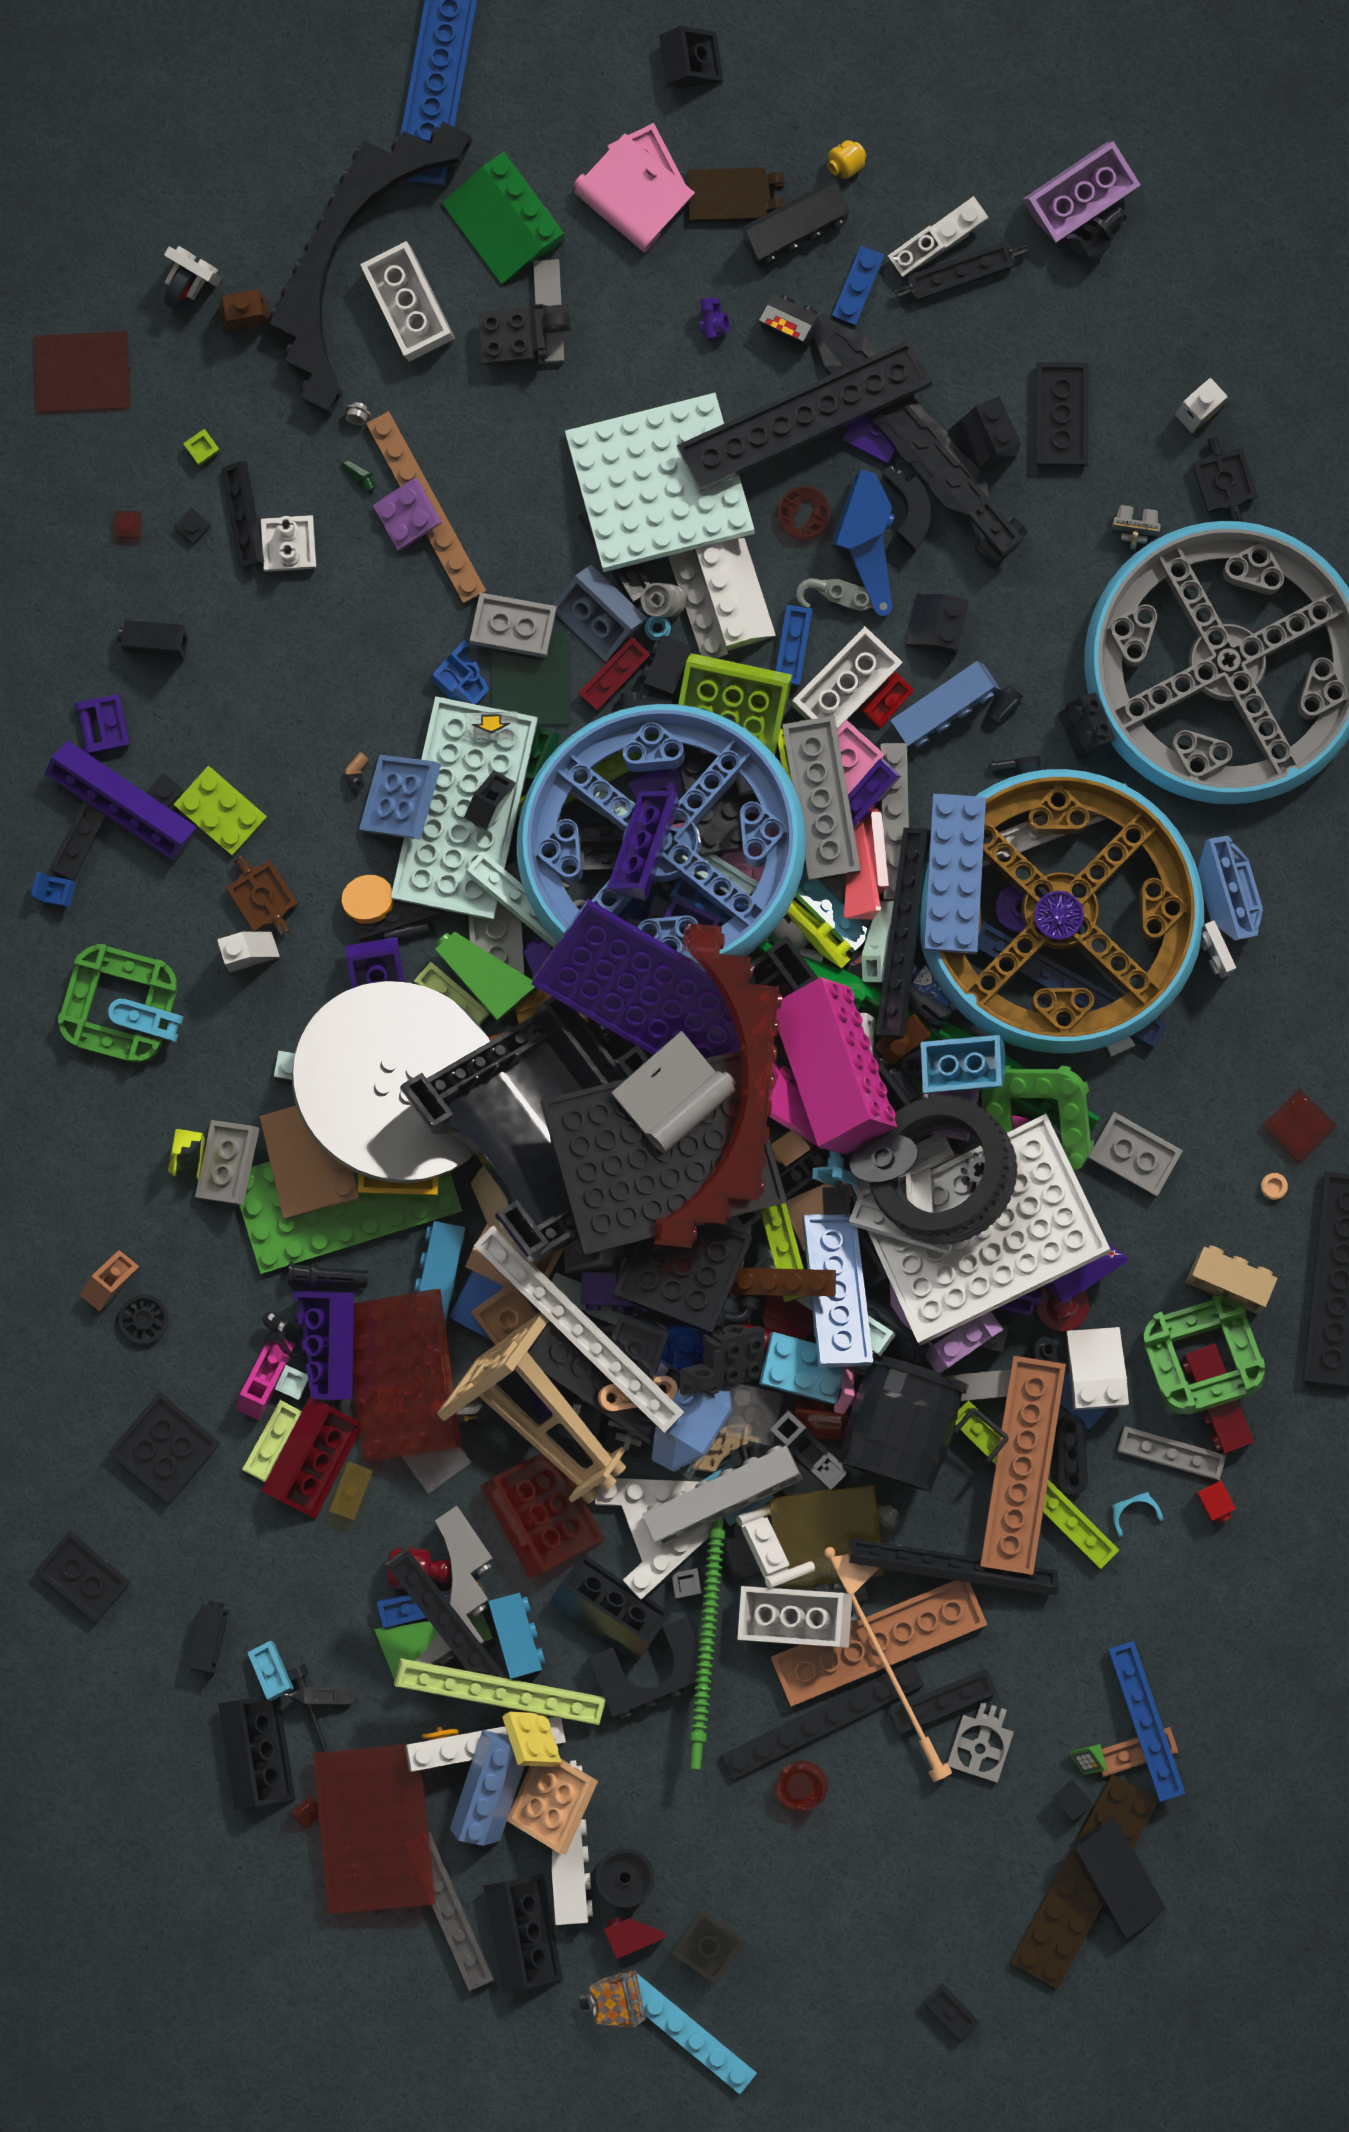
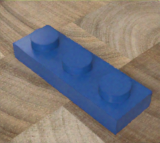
M860 246L833 311V318L856 327L884 259V254Z
M787 605L776 671L791 674V685L800 687L812 609Z

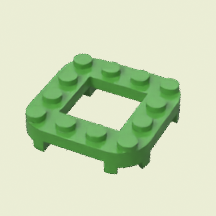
M96 944L85 949L81 954H78L74 961L75 966L61 1014L59 1013L58 1024L62 1035L73 1046L132 1063L151 1060L160 1050L163 1043L162 1038L137 1031V1034L132 1035L87 1022L101 973L150 986L145 1005L172 1012L178 991L175 973L165 962L159 959H151L108 947L105 944ZM161 1019L159 1028L166 1030L169 1021Z
M1010 1065L1005 1066L1003 1087L982 1089L983 1109L1008 1133L1014 1130L1010 1098H1058L1062 1136L1061 1145L1073 1171L1080 1169L1094 1148V1141L1090 1139L1086 1094L1089 1092L1087 1082H1083L1067 1066H1060L1059 1069H1011Z
M1223 1295L1212 1296L1211 1301L1165 1315L1159 1312L1153 1316V1319L1146 1326L1144 1348L1161 1396L1166 1405L1175 1414H1193L1249 1397L1262 1388L1265 1375L1264 1359L1261 1358L1246 1317V1310L1241 1303L1238 1304L1234 1300L1223 1298ZM1221 1327L1236 1371L1188 1385L1172 1342Z

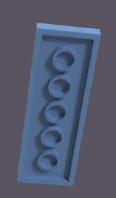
M933 793L924 950L977 954L986 797Z

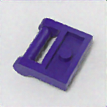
M120 694L74 704L75 712L79 714L85 744L83 746L84 752L92 755L130 746ZM96 709L102 742L99 743L94 741L89 710Z

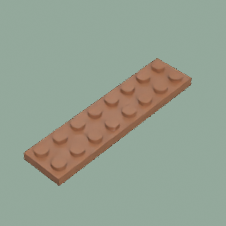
M1013 1356L1001 1428L1008 1435L1009 1440L997 1454L980 1562L982 1567L1033 1575L1066 1364Z
M960 1580L952 1581L866 1617L889 1665L987 1625L970 1582ZM861 1620L850 1624L849 1648L800 1644L770 1657L790 1706L885 1668Z

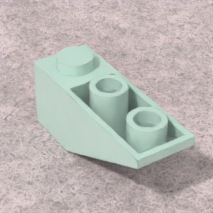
M880 901L881 911L872 921L862 952L863 982H883L894 901Z

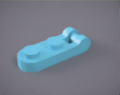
M127 999L113 1001L108 1010L109 1017L115 1024L171 1042L177 1041L178 1034L176 1032L178 1025H182L184 1018L183 1016ZM161 1019L169 1021L166 1030L159 1028Z

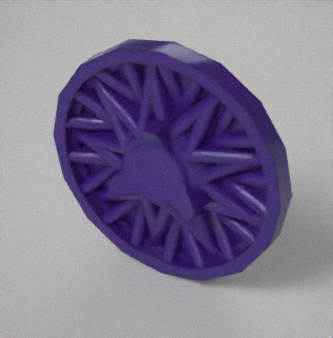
M1054 891L1043 896L1036 905L1034 913L1036 926L1041 933L1050 939L1056 940L1067 939L1077 933L1083 923L1084 916L1082 905L1077 898L1063 891Z

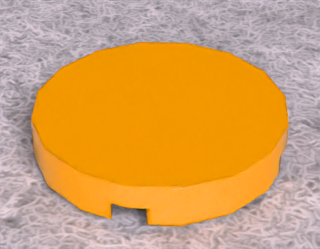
M364 875L355 878L346 886L342 894V904L346 915L360 924H372L381 921L386 917L385 914L389 910L391 911L394 906V900L391 899V885L384 878L376 875Z

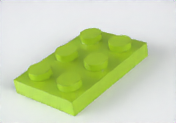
M209 766L174 803L177 809L232 857L267 819L265 814Z

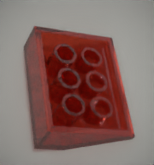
M542 1453L491 1478L480 1486L530 1580L605 1540L584 1499L579 1497L574 1502L569 1500V1497L577 1487L576 1484Z

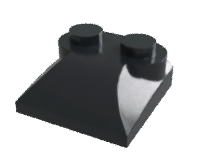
M737 1522L723 1529L725 1531V1539L721 1542L724 1546L721 1547L723 1554L720 1555L723 1561L719 1563L731 1586L760 1570L742 1532V1528Z

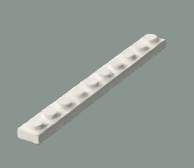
M492 1226L477 1241L474 1247L664 1433L685 1413L532 1262L527 1261L523 1254L495 1226Z

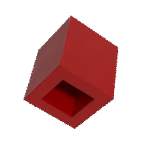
M1218 1481L1195 1493L1209 1521L1216 1519L1219 1524L1232 1517L1230 1512L1236 1508L1222 1481Z

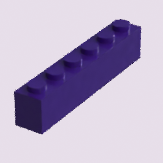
M67 741L50 759L45 775L173 861L189 845L197 828L196 826L71 742Z

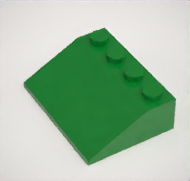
M504 151L483 165L442 202V205L501 285L533 264V261L540 259L564 242V232Z

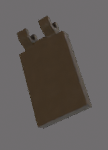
M765 167L688 169L689 188L695 192L694 196L689 200L690 222L755 221L784 205V197L770 199L771 187L784 188V172L766 175Z

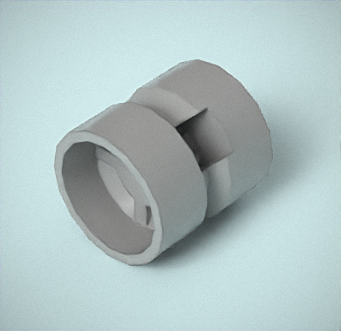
M652 583L643 590L641 595L643 610L653 617L674 618L684 610L686 604L684 592L674 584Z

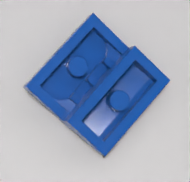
M472 1270L447 1317L491 1340L471 1314V1311L504 1287Z

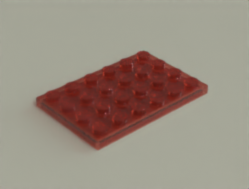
M431 1289L354 1303L353 1379L364 1462L461 1447L457 1412L445 1421L437 1415L440 1408L454 1391L441 1289Z
M408 1744L313 1753L328 1914L436 1904L423 1769L409 1771L405 1745Z

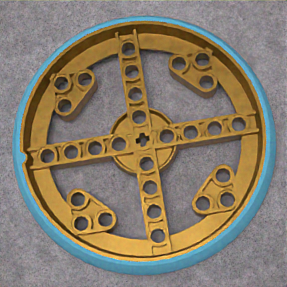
M1048 769L1028 772L1005 779L978 793L976 796L986 797L984 833L991 837L989 844H983V857L1024 896L1021 905V916L1025 929L979 976L971 967L964 953L924 950L929 867L928 853L918 935L925 960L942 992L957 1010L983 1031L992 1036L1000 1035L1004 1042L1033 1051L1047 1053L1091 1051L1117 1043L1144 1029L1171 1005L1183 989L1193 970L1202 941L1204 899L1201 880L1195 861L1179 831L1164 813L1135 790L1105 776L1085 771ZM1051 798H1062L1064 806L1055 807L1051 803ZM1031 811L1027 818V827L1034 834H1079L1085 830L1089 822L1088 812L1105 817L1119 825L1123 830L1075 876L1062 872L1043 875L995 828L1012 817ZM1035 815H1042L1046 819V824L1041 826L1035 824L1033 817ZM1079 815L1083 819V824L1074 825L1070 821V816ZM1130 832L1137 834L1139 841L1137 843L1129 842L1126 839V834ZM1141 847L1149 855L1161 879L1150 878L1146 880L1139 893L1141 936L1147 942L1152 943L1157 942L1163 937L1158 955L1147 973L1097 927L1099 904L1095 895ZM1001 851L1007 852L1010 860L1008 862H1001L996 854ZM1117 851L1121 855V860H1110L1108 852ZM1023 869L1028 872L1029 878L1027 880H1020L1015 872ZM1090 870H1100L1103 878L1099 880L1093 879L1090 875ZM1042 887L1048 893L1063 891L1073 895L1071 890L1074 887L1082 888L1085 896L1077 898V900L1082 905L1084 913L1082 925H1084L1086 933L1081 935L1075 933L1070 938L1063 940L1050 939L1045 935L1037 933L1034 913L1035 907L1041 898L1036 896L1034 890ZM1155 887L1159 892V896L1155 898L1148 896L1146 888ZM1174 905L1178 910V914L1174 916L1167 914L1165 906ZM979 912V930H978V935H979L980 929H981V915H980V912ZM1147 924H1157L1160 932L1158 934L1150 933L1147 930ZM1096 941L1101 942L1105 947V951L1101 953L1095 952L1092 949V943ZM1026 942L1029 944L1031 951L1022 953L1018 950L1017 944ZM1043 946L1053 949H1069L1077 946L1126 995L1105 1007L1090 1011L1094 1004V997L1088 989L1044 988L1035 993L1031 1001L1033 1011L1009 1002L997 993ZM1120 960L1124 965V969L1121 971L1114 970L1111 967V961ZM1009 961L1013 969L1005 972L999 967V962ZM1139 978L1143 983V987L1141 989H1134L1130 985V979ZM983 979H990L995 987L992 990H985L981 986V981ZM1039 997H1046L1050 1000L1051 1006L1042 1008L1038 1005L1037 999ZM1084 997L1088 1002V1006L1085 1008L1076 1006L1074 998ZM1058 1015H1065L1068 1017L1070 1024L1068 1026H1060L1056 1021V1017Z

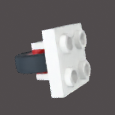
M169 246L164 254L175 262L165 281L169 287L164 298V303L174 310L179 309L188 298L194 300L205 281L217 287L222 280L220 276L216 275L218 269L202 259L198 263L195 262L196 256L180 246L176 250Z

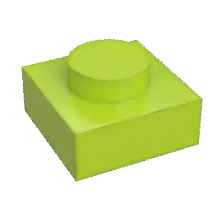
M205 429L183 443L198 466L220 452Z

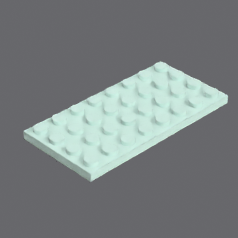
M435 696L421 760L435 761L441 764L421 840L404 838L391 899L494 920L498 901L464 872L482 851L503 869L506 868L538 717ZM501 714V723H510V725L492 734L472 726V724H481V715ZM494 770L516 782V785L495 821L485 830L475 826L472 822L465 819L464 816L474 793Z

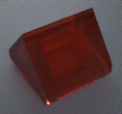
M310 1794L290 1810V1813L306 1829L322 1816L325 1811Z

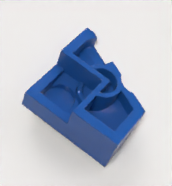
M464 640L430 676L429 680L451 700L476 705L488 692L489 688L485 679L480 676L477 662H471L464 650L469 645Z

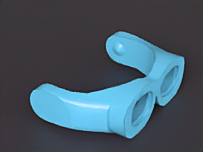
M1144 1492L1112 1505L1113 1523L1119 1537L1123 1536L1119 1525L1120 1514L1132 1502L1143 1501L1149 1503L1155 1509L1159 1521L1164 1520L1159 1506L1150 1497L1149 1492Z

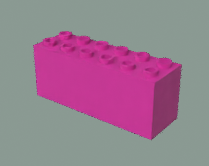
M820 977L775 1002L770 1007L818 1147L847 1155L864 1142L897 1127L894 1119L895 1111L888 1102L886 1096L887 1088L879 1076V1065L871 1053V1042L862 1027L863 1019L854 1004L855 996L849 986Z

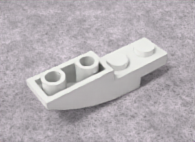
M973 196L932 227L928 226L888 255V257L902 277H905L964 240L971 231L987 221L989 217Z

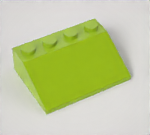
M690 653L686 661L678 705L696 707L725 718L733 715L735 717L732 720L733 722L758 738L775 756L792 675Z

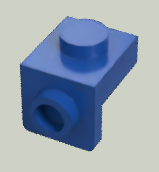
M37 872L32 884L31 897L43 903L70 908L76 882Z

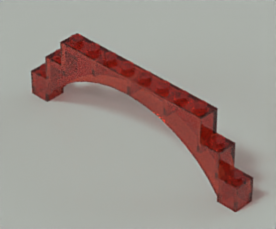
M692 923L684 925L682 951L689 952L709 974L724 998L735 1024L742 1059V1096L738 1118L728 1146L711 1176L680 1208L665 1218H657L654 1245L692 1248V1243H695L697 1238V1227H694V1222L726 1224V1219H729L731 1213V1205L728 1203V1198L759 1201V1197L764 1192V1180H761L762 1169H765L767 1163L764 1144L769 1139V1127L766 1126L767 1116H770L772 1110L769 1090L774 1085V1074L771 1073L772 1063L775 1062L777 1056V1048L774 1047V1036H777L779 1032V1020H776L777 1009L781 1007L782 995L779 993V987L748 984V979L751 980L753 975V964L750 963L751 957L719 954L720 949L724 947L725 935L721 933L722 927Z

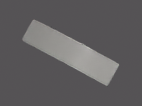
M1011 1370L943 1376V1378L949 1380L954 1378L969 1385L966 1395L962 1394L960 1402L1002 1398L1007 1396Z

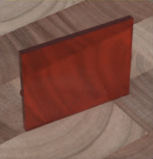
M127 331L34 336V376L36 380L37 412L130 408L129 373L131 369L128 364Z

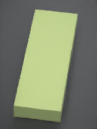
M432 962L414 980L416 985L439 992L456 1002L479 1025L490 1014L485 1007Z
M280 1400L242 1470L266 1483L302 1411Z

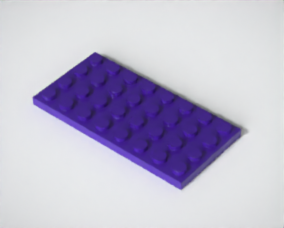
M589 899L586 900L531 981V985L653 1055L680 1031L686 1035L705 1059L738 1051L764 1016L769 1005Z

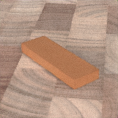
M1164 1728L1172 1754L1178 1753L1171 1728ZM1138 1737L1102 1749L1107 1770L1101 1771V1775L1105 1777L1146 1763Z

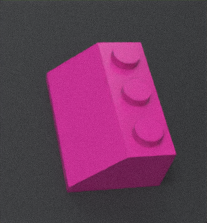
M772 1062L754 1082L763 1113L818 1146L793 1072L786 1066L781 1068Z

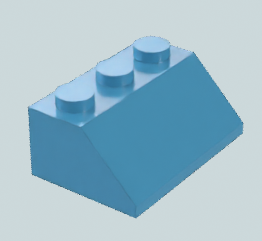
M1000 1035L921 1042L923 1094L1003 1087L1006 1070L1005 1047Z
M516 1593L490 1600L489 1605L510 1679L542 1670L541 1664L546 1662L542 1648L536 1649L534 1639L538 1638L535 1623H529L526 1613L531 1612L527 1596L522 1598L521 1593Z

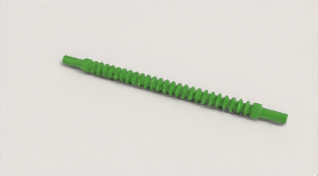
M724 1517L712 1523V1529L709 1530L708 1538L711 1539L708 1545L711 1548L707 1550L710 1557L706 1558L709 1561V1565H706L708 1572L705 1573L708 1579L704 1581L707 1587L703 1589L706 1591V1595L703 1596L706 1602L702 1603L705 1610L701 1611L704 1614V1618H701L704 1624L700 1626L703 1629V1633L699 1634L702 1637V1641H699L702 1647L698 1649L701 1652V1655L697 1657L700 1660V1663L697 1664L699 1671L696 1672L699 1678L695 1679L698 1686L694 1688L697 1690V1694H694L697 1700L693 1702L696 1709L692 1710L695 1713V1717H692L695 1723L691 1725V1728L694 1730L690 1733V1741L692 1742L690 1769L701 1770L703 1743L707 1739V1734L704 1733V1730L707 1729L705 1722L708 1719L705 1718V1715L709 1713L706 1707L710 1705L707 1703V1699H710L707 1693L711 1691L708 1684L712 1683L709 1680V1676H712L709 1670L713 1668L710 1661L714 1660L711 1657V1653H714L712 1646L715 1645L712 1639L716 1637L713 1634V1630L717 1629L714 1626V1623L717 1622L714 1616L718 1614L715 1608L719 1606L716 1604V1600H719L716 1594L720 1592L717 1585L721 1584L718 1581V1577H721L718 1571L722 1569L719 1563L723 1561L720 1555L723 1554L721 1547L724 1546L721 1542L725 1539V1531L723 1530Z

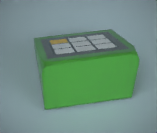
M1100 1744L1070 1751L1072 1759L1083 1775L1107 1770Z

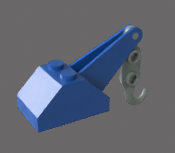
M862 469L856 471L832 543L834 546L848 550L864 587L840 579L819 580L809 578L800 583L797 588L796 596L798 602L803 607L810 608V604L805 601L803 595L805 590L813 588L822 593L829 601L858 611L873 608L875 613L881 616L888 615L892 611L883 533L885 529H890L894 514H891L892 506L876 474Z

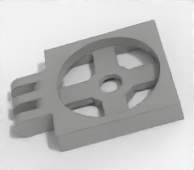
M981 1701L976 1719L963 1715L947 1762L949 1767L998 1783L1014 1733L1013 1731L1001 1728L1007 1710L1001 1708L999 1716L996 1718L994 1714L997 1706L991 1705L988 1715L984 1714L986 1703ZM973 1726H981L978 1738L972 1741L962 1737V1734L967 1729ZM992 1730L996 1731L1003 1743L1002 1750L990 1747L988 1740ZM979 1743L985 1746V1751L982 1754H978L975 1751V1746ZM958 1747L970 1751L972 1757L969 1767L964 1766L960 1761L957 1753ZM989 1757L998 1760L997 1765L993 1769L986 1772L979 1771L982 1759Z

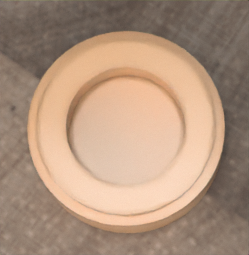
M1278 1173L1268 1174L1261 1182L1262 1194L1271 1200L1280 1199L1286 1194L1288 1189L1286 1179Z

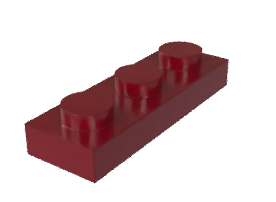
M631 637L578 692V695L598 712L651 657V654Z

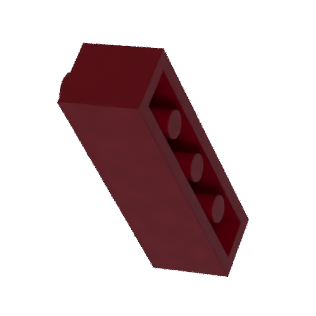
M1215 1343L1184 1355L1185 1361L1181 1362L1185 1375L1187 1377L1191 1376L1194 1383L1227 1373ZM1238 1400L1201 1411L1205 1425H1211L1214 1435L1211 1436V1440L1216 1451L1221 1450V1453L1225 1454L1254 1442Z

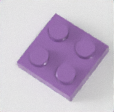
M413 478L373 505L397 550L406 548L442 524L417 478Z

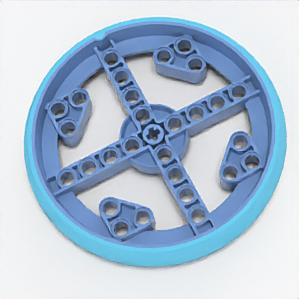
M675 704L642 705L623 709L603 716L572 734L551 754L535 776L521 810L517 832V860L521 882L535 915L547 932L558 942L580 911L570 899L562 882L569 885L576 884L582 878L583 873L580 836L577 825L570 819H563L558 822L562 807L570 792L574 791L624 831L623 843L635 804L595 773L592 768L605 758L623 750L625 766L632 772L674 769L681 766L684 762L685 755L682 744L712 753L717 758L679 800L674 821L683 820L685 824L681 828L671 826L653 881L667 882L681 877L732 919L717 930L699 938L698 922L691 916L647 919L642 921L638 928L644 932L647 930L656 931L657 934L654 938L668 946L676 947L678 952L714 973L728 968L753 952L775 930L788 911L802 877L806 853L805 821L801 804L789 776L774 754L758 738L735 722L710 711ZM652 733L657 734L659 736L658 739L653 742L645 739L649 734ZM675 749L679 753L675 757H668L666 752ZM632 753H640L642 755L637 761L629 759ZM726 762L736 764L731 770H726L722 767ZM580 775L588 777L587 781L582 784L576 783L575 779ZM740 775L747 781L760 804L748 802L742 806L740 811L745 862L749 866L756 868L765 864L762 877L752 896H749L699 856L700 834L696 826ZM710 781L719 783L715 789H708L706 784ZM600 791L608 793L607 797L602 800L596 799L594 796ZM694 800H698L702 803V805L696 809L690 808L688 806L689 803ZM619 807L628 809L627 813L622 816L616 815L614 812ZM749 813H756L759 815V818L756 821H749L746 819V816ZM769 829H776L780 832L776 837L766 835ZM565 830L574 832L570 838H562L560 836ZM759 848L763 852L760 856L753 857L749 855V851ZM553 849L557 853L552 858H546L543 856L544 852ZM679 855L688 857V860L682 864L674 861ZM573 865L577 869L572 874H566L563 872L564 868ZM699 871L708 873V876L703 880H698L694 877ZM608 881L591 901L617 916L633 897L607 889ZM720 887H725L729 890L724 896H718L714 892ZM612 897L617 901L613 906H606L603 904L604 900ZM740 903H745L749 906L744 912L736 911L735 907ZM686 926L694 928L693 933L690 935H683L680 931Z

